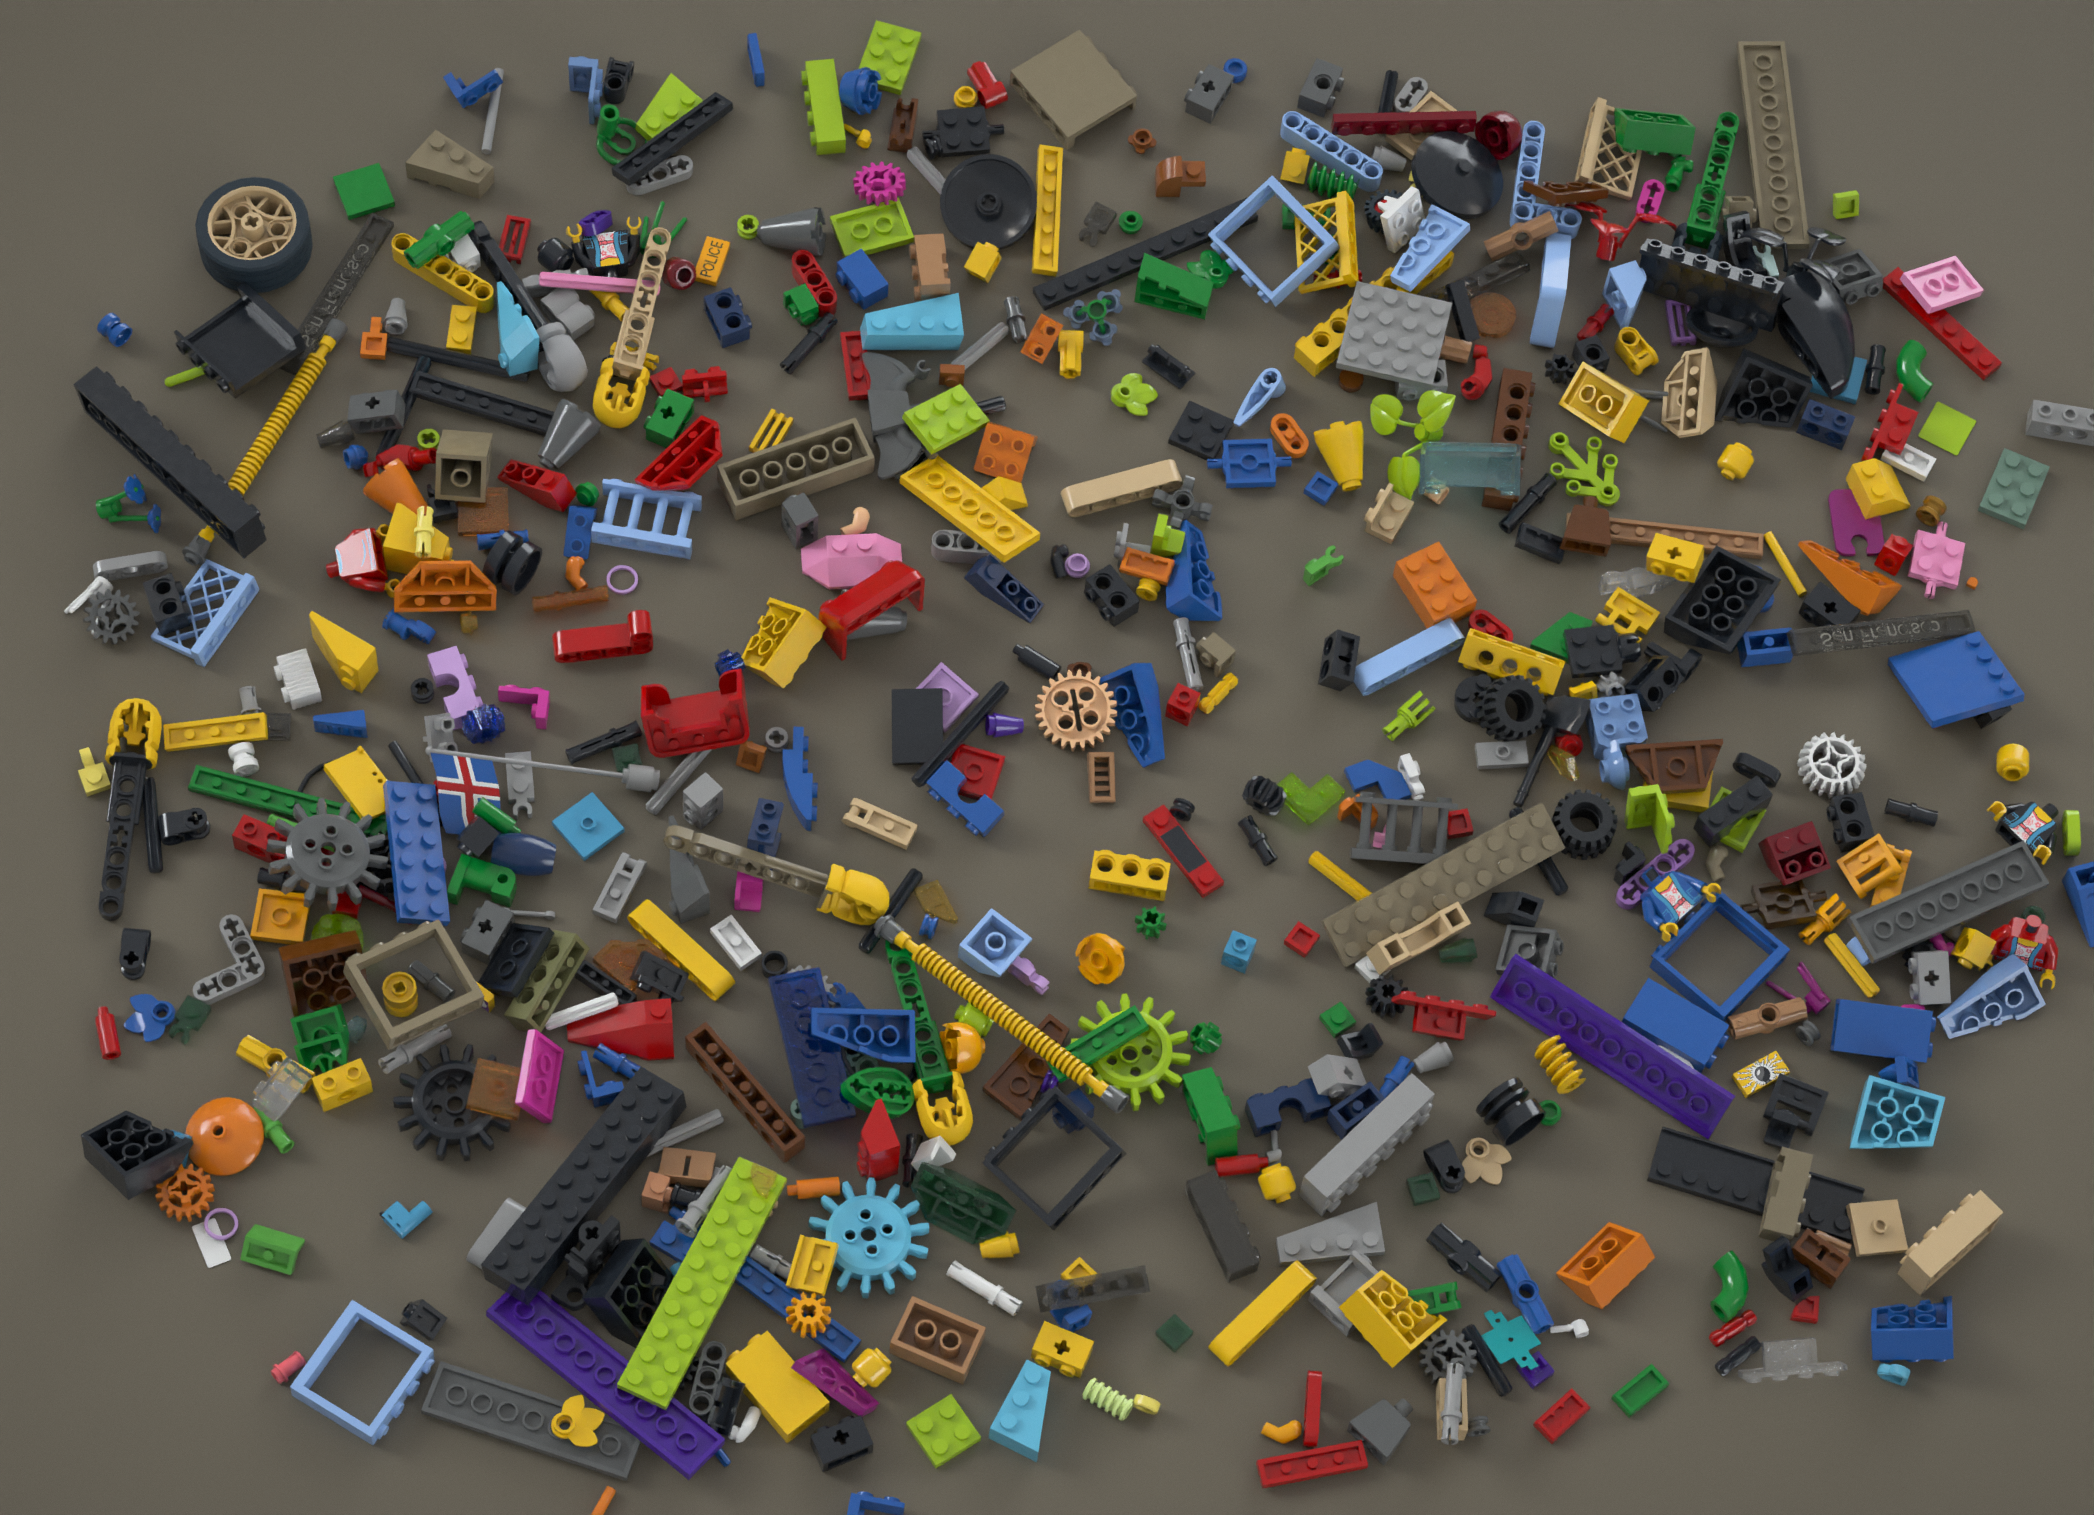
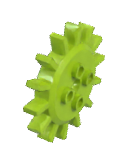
M1121 995L1119 1003L1121 1011L1113 1014L1102 1000L1098 1001L1096 1010L1103 1020L1097 1025L1088 1018L1081 1016L1078 1026L1089 1033L1130 1008L1128 995ZM1151 997L1145 1000L1143 1009L1140 1012L1148 1024L1149 1030L1088 1066L1093 1069L1096 1079L1105 1081L1125 1094H1130V1104L1133 1111L1139 1110L1141 1103L1139 1093L1149 1091L1159 1105L1164 1102V1093L1158 1086L1162 1080L1176 1088H1180L1183 1078L1169 1070L1170 1064L1189 1066L1191 1057L1189 1054L1172 1052V1046L1187 1041V1030L1169 1035L1165 1028L1173 1022L1175 1012L1170 1010L1159 1020H1156L1150 1016L1153 1010V998ZM1071 1038V1043L1078 1040V1038ZM1127 1049H1131L1136 1052L1137 1057L1134 1060H1126L1122 1053ZM1149 1049L1151 1054L1145 1055L1142 1050ZM1114 1059L1117 1063L1111 1065L1107 1060ZM1137 1070L1140 1075L1133 1076L1130 1072ZM1086 1084L1085 1092L1089 1095L1093 1093V1089Z

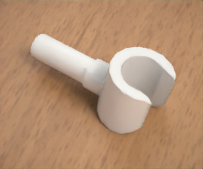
M1582 1319L1575 1320L1571 1324L1552 1326L1550 1328L1551 1333L1574 1331L1576 1338H1582L1589 1334L1588 1326Z

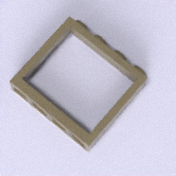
M439 919L433 922L426 921L420 924L414 931L409 933L402 932L395 936L392 941L385 944L380 942L374 945L370 951L363 954H353L345 961L343 973L388 1050L479 1009L483 1004L484 995ZM435 937L467 993L392 1027L360 970Z

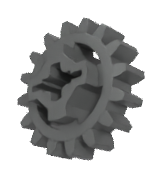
M107 589L105 596L98 592L96 593L97 601L92 598L88 601L92 607L84 608V612L89 614V616L85 617L83 622L90 623L86 631L90 632L93 630L95 632L94 640L99 636L103 637L102 644H105L108 639H111L113 645L117 644V638H120L123 642L126 641V633L129 635L135 633L131 626L139 625V622L134 620V617L140 615V613L132 609L136 602L129 604L128 599L130 595L127 594L122 598L120 597V590H117L112 595L110 589ZM111 600L108 607L97 608L100 603ZM120 604L125 607L128 615L123 614ZM114 608V617H117V619L109 625V617L105 616V614H108ZM95 619L101 622L102 630L97 626ZM118 625L126 626L122 631L112 633L114 627Z
M1442 1329L1439 1332V1337L1432 1333L1429 1341L1424 1340L1422 1344L1423 1350H1420L1418 1357L1422 1358L1419 1362V1367H1426L1423 1376L1431 1375L1432 1384L1436 1383L1437 1380L1439 1381V1378H1446V1365L1448 1363H1453L1454 1370L1456 1363L1464 1366L1462 1379H1466V1376L1472 1377L1474 1372L1472 1368H1475L1477 1361L1473 1358L1477 1352L1476 1350H1469L1472 1341L1465 1343L1463 1341V1333L1456 1337L1454 1330H1451L1450 1334L1446 1335ZM1440 1344H1445V1345L1442 1346L1441 1348H1437V1347H1436V1346H1438V1345H1440ZM1445 1356H1449L1451 1362H1447Z

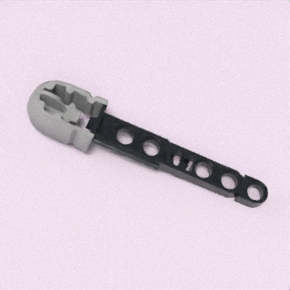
M482 221L474 222L475 229L468 233L470 239L495 280L503 282L513 296L514 305L519 304L521 306L522 316L527 315L530 318L539 336L538 363L544 380L551 389L559 392L573 391L579 388L585 381L588 372L580 349L569 335H565L566 330L562 323H547L496 241L490 236V232Z

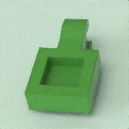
M1334 545L1327 548L1325 555L1319 559L1314 558L1306 564L1303 580L1308 586L1327 575L1331 568L1342 564L1343 555H1340L1338 558L1331 556L1336 549Z

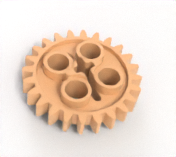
M1079 669L1076 676H1073L1072 672L1068 670L1066 678L1058 673L1057 682L1050 678L1049 684L1051 687L1042 686V691L1045 695H1037V700L1041 704L1035 705V710L1040 712L1035 715L1036 720L1042 721L1038 725L1039 730L1047 729L1044 737L1053 736L1052 745L1060 741L1061 749L1070 744L1072 752H1074L1076 745H1080L1082 751H1085V744L1087 743L1094 748L1095 739L1101 743L1104 742L1102 733L1106 735L1111 734L1107 726H1115V721L1110 717L1117 716V711L1112 709L1117 706V701L1110 700L1114 696V692H1106L1108 683L1099 685L1100 676L1092 680L1090 671L1083 677ZM1071 690H1075L1082 731L1077 730L1070 694ZM1084 692H1089L1093 695V698L1084 701L1080 698V695ZM1064 696L1068 699V702L1064 705H1058L1055 703V699ZM1088 716H1094L1098 721L1093 725H1089L1084 722V719ZM1064 720H1068L1073 724L1069 729H1063L1059 726Z

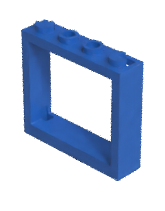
M1721 891V894H1715V902L1711 903L1705 898L1700 905L1702 908L1697 913L1692 911L1684 921L1685 925L1678 929V936H1674L1671 933L1670 941L1664 947L1660 944L1656 948V951L1651 955L1653 959L1650 968L1688 1001L1725 1022L1786 960L1790 949ZM1715 911H1718L1770 955L1720 1007L1666 962Z

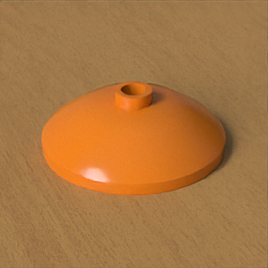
M230 1097L217 1098L202 1105L189 1120L185 1134L192 1136L191 1140H193V1145L188 1154L192 1162L198 1168H203L204 1172L215 1176L233 1175L246 1169L257 1158L264 1140L263 1123L258 1113L246 1102ZM219 1128H223V1133L216 1136V1131Z

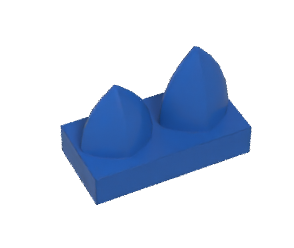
M1907 1056L1895 1057L1894 1064L1885 1067L1878 1073L1881 1079L1920 1089L1917 1063Z

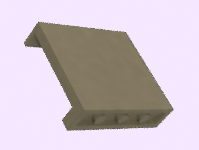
M1080 29L1012 69L1010 73V85L1066 150L1074 146L1075 137L1127 106L1132 110L1136 107L1137 93L1131 85L1128 86L1121 73L1117 69H1113L1108 63L1105 54L1099 52L1094 47L1091 38L1085 36Z

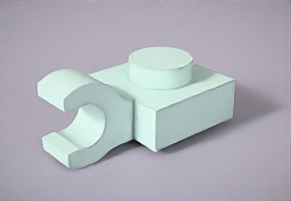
M1753 246L1757 260L1767 269L1768 276L1778 280L1779 272L1774 256L1770 253V246H1764V253H1759L1757 247Z

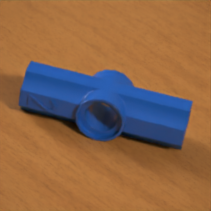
M1512 1254L1498 1262L1496 1266L1499 1272L1502 1273V1277L1512 1294V1302L1521 1311L1534 1334L1543 1333L1551 1328L1554 1322L1539 1295L1538 1285L1531 1280L1518 1254ZM1527 1291L1530 1293L1531 1298H1524L1519 1292Z

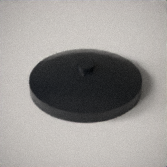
M1454 131L1438 132L1427 137L1414 153L1411 167L1413 180L1422 197L1430 205L1433 204L1460 219H1475L1487 214L1499 201L1503 190V176L1500 166L1493 154L1476 139Z
M995 154L977 155L961 162L946 178L940 195L941 214L949 232L962 244L974 249L977 242L983 245L988 242L996 246L998 250H1001L1018 242L1031 228L1037 211L1036 189L1031 177L1015 161Z

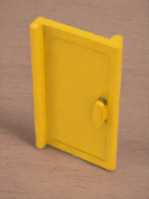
M359 746L356 751L324 765L323 770L347 802L350 803V806L360 819L368 814L374 819L386 813L383 785L388 780L362 746Z

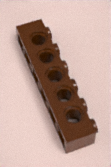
M1503 368L1481 506L1510 511L1513 502L1518 503L1520 488H1516V482H1521L1523 467L1519 466V462L1524 460L1526 446L1522 445V441L1527 439L1529 425L1525 424L1526 418H1530L1533 405L1528 403L1529 397L1534 396L1536 383L1531 382L1533 374L1531 372ZM1512 396H1517L1520 399H1514ZM1508 417H1514L1517 420H1511ZM1505 438H1511L1514 441H1508ZM1502 459H1507L1510 462H1504ZM1499 480L1506 481L1507 484H1503Z
M707 1022L685 1037L686 1050L783 1163H786L805 1148V1136Z

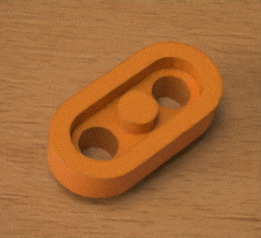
M1284 413L1275 415L1271 420V434L1288 456H1291V458L1303 457L1308 451V438L1290 415ZM1279 427H1284L1286 430L1281 431ZM1292 446H1298L1299 449H1293Z

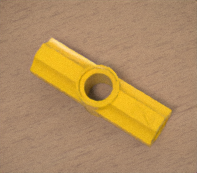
M250 1035L242 1039L236 1051V1056L264 1071L270 1079L280 1080L302 1094L308 1091L312 1085V1078L316 1076L315 1072L288 1058L281 1049L271 1048ZM274 1061L282 1062L278 1067L269 1066Z

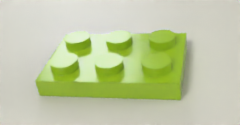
M876 20L859 69L868 67L871 70L878 71L881 76V80L877 81L878 89L901 95L921 41L922 33Z
M897 198L896 202L889 200V205L881 202L879 206L873 204L830 216V224L844 258L861 248L866 255L914 243V235L899 198Z
M961 384L904 412L902 419L931 455L981 430L990 422Z

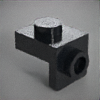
M1373 1023L1366 1024L1361 1031L1341 1035L1336 1040L1345 1057L1357 1060L1372 1057L1383 1045V1041Z
M1775 1109L1768 1123L1763 1140L1764 1144L1779 1149L1782 1147L1789 1148L1800 1117L1786 1109Z

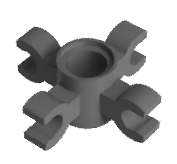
M1186 475L1182 490L1176 491L1173 495L1167 494L1163 490L1155 489L1152 506L1170 509L1172 516L1171 529L1180 531L1182 521L1189 519L1191 515L1197 516L1203 521H1209L1213 505L1194 502L1192 494L1196 479L1194 477ZM1182 503V504H1185V505H1187V506H1186V507H1180V506H1178L1177 504Z

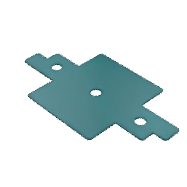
M1492 1310L1485 1312V1317L1494 1329L1481 1336L1498 1362L1502 1364L1514 1358L1521 1368L1528 1366L1532 1370L1538 1367V1364L1528 1350L1540 1345L1541 1342L1524 1318L1518 1316L1507 1321L1502 1312L1496 1314Z

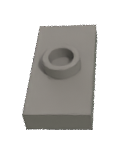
M1526 740L1475 744L1478 770L1528 767Z

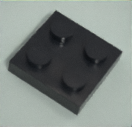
M1189 400L1169 437L1168 444L1206 461L1207 459H1215L1222 447L1223 440L1226 439L1233 426L1234 420Z

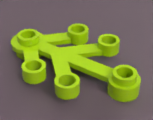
M1554 433L1548 443L1549 450L1554 454H1564L1577 468H1565L1563 464L1558 462L1553 463L1550 467L1549 473L1556 480L1561 478L1574 479L1568 481L1565 488L1566 494L1571 497L1578 495L1593 496L1603 506L1615 504L1620 497L1618 487L1613 484L1614 469L1617 467L1618 458L1614 454L1604 456L1602 466L1605 469L1604 481H1602L1597 475L1598 452L1601 449L1602 441L1598 437H1590L1586 444L1588 460L1586 464L1571 448L1569 439L1564 433ZM1556 440H1562L1563 443H1558ZM1595 443L1598 447H1592L1590 444ZM1611 460L1614 464L1610 465L1606 461ZM1559 469L1561 473H1555L1553 470ZM1577 480L1589 481L1593 487L1581 486ZM1574 486L1577 490L1573 491L1569 487ZM1604 491L1610 492L1611 495L1605 494Z

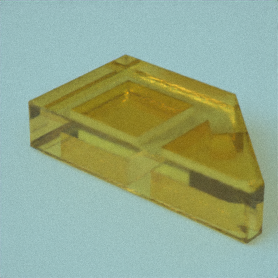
M1551 744L1547 755L1560 775L1570 781L1579 779L1580 775L1574 756Z
M938 879L914 889V894L925 914L938 917L953 924L958 923V918Z

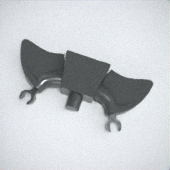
M870 352L863 353L862 360L871 380L870 390H868V408L873 443L876 442L880 450L878 478L885 480L902 473L913 465L920 456L921 451L925 452V456L929 459H935L939 454L936 452L931 455L921 441L911 435L912 430L902 419L904 412L920 405H909L908 392L905 391L906 387L913 383L915 378L920 380L926 379L931 368L923 370L922 368L925 366L926 361L920 360L917 362L915 370L911 372L906 365L892 357Z

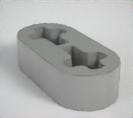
M1413 77L1407 81L1395 99L1394 112H1410L1426 96L1428 84L1423 78ZM1416 87L1421 88L1420 90L1418 89L1415 92V94H1412L1413 89H1415ZM1408 100L1409 106L1402 108L1401 105H1404Z

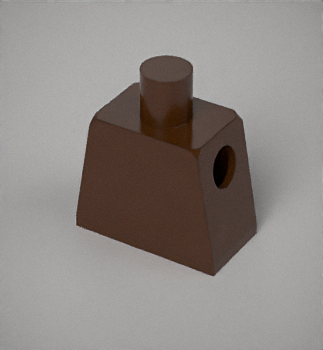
M1586 496L1583 499V505L1576 504L1573 506L1560 549L1607 556L1611 546L1609 512L1606 509L1597 508L1598 499L1596 497Z

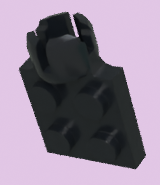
M1614 625L1565 629L1563 632L1572 679L1609 675L1611 671L1615 674H1621L1624 663L1638 662L1641 656V644L1636 643V641L1640 640L1636 633H1617Z

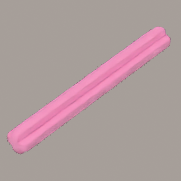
M540 272L539 285L544 287L634 294L637 279ZM642 280L643 285L646 287H653L655 285L654 281Z

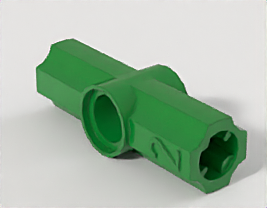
M460 211L443 224L430 226L425 231L422 239L404 251V256L413 268L419 269L437 255L445 256L459 239L475 229L474 223L465 211Z

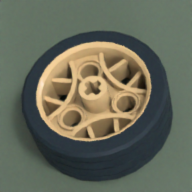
M260 177L234 180L213 191L205 199L198 211L195 227L201 260L206 271L213 279L229 289L239 292L237 287L244 282L257 293L281 288L293 281L305 269L311 258L313 242L308 211L299 195L281 182ZM223 234H231L230 237L219 236Z

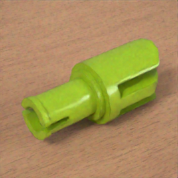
M1420 690L1397 710V717L1382 729L1384 735L1390 733L1387 736L1389 740L1394 741L1407 728L1414 729L1436 710L1434 706H1431L1419 717H1415L1429 704L1430 701L1427 698L1423 699L1411 710L1408 709L1423 695Z

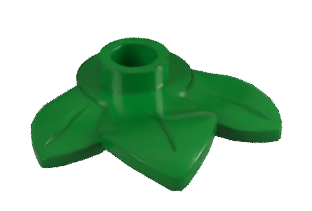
M1212 250L1203 251L1200 261L1187 262L1188 271L1213 282L1214 289L1222 288L1228 281V276L1234 273V270L1225 261L1226 259L1222 260L1220 255Z

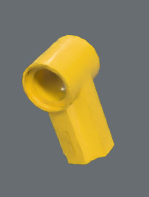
M1061 330L1058 335V352H1060L1059 375L1065 378L1074 379L1081 374L1084 331Z

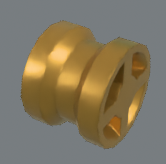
M1929 495L1923 500V506L1917 509L1916 516L1923 524L1933 527L1939 523V516L1946 512L1947 506L1938 497Z

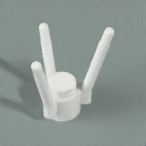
M97 576L64 612L66 614L73 613L88 598L97 601L96 593L100 592L105 596L107 589L113 590L112 584L107 579ZM111 600L104 601L101 608L108 607ZM96 619L95 622L100 627L101 622Z

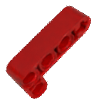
M636 610L627 615V623L555 632L552 635L555 661L558 663H571L641 655L651 652L653 650V633L650 613L646 610Z

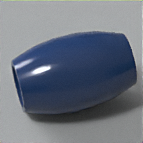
M499 834L493 841L490 863L507 867L517 875L540 876L552 874L556 845L544 838L530 834Z

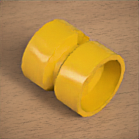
M395 972L386 977L382 986L386 1010L395 1017L409 1016L418 1006L415 980L406 972Z

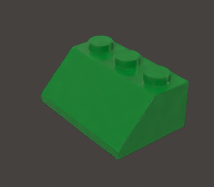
M1621 108L1614 109L1616 142L1623 148V151L1636 153L1637 150H1645L1647 154L1659 155L1660 152H1664L1672 157H1682V154L1691 155L1696 127L1683 115Z

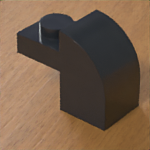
M1783 1235L1762 1250L1765 1262L1761 1266L1768 1279L1784 1296L1794 1302L1813 1288L1808 1268L1794 1259L1790 1241Z

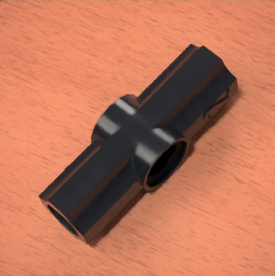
M1442 1222L1432 1230L1426 1239L1432 1247L1447 1258L1448 1265L1460 1275H1467L1485 1292H1488L1500 1279L1502 1273L1482 1257L1477 1246L1469 1240L1459 1238Z

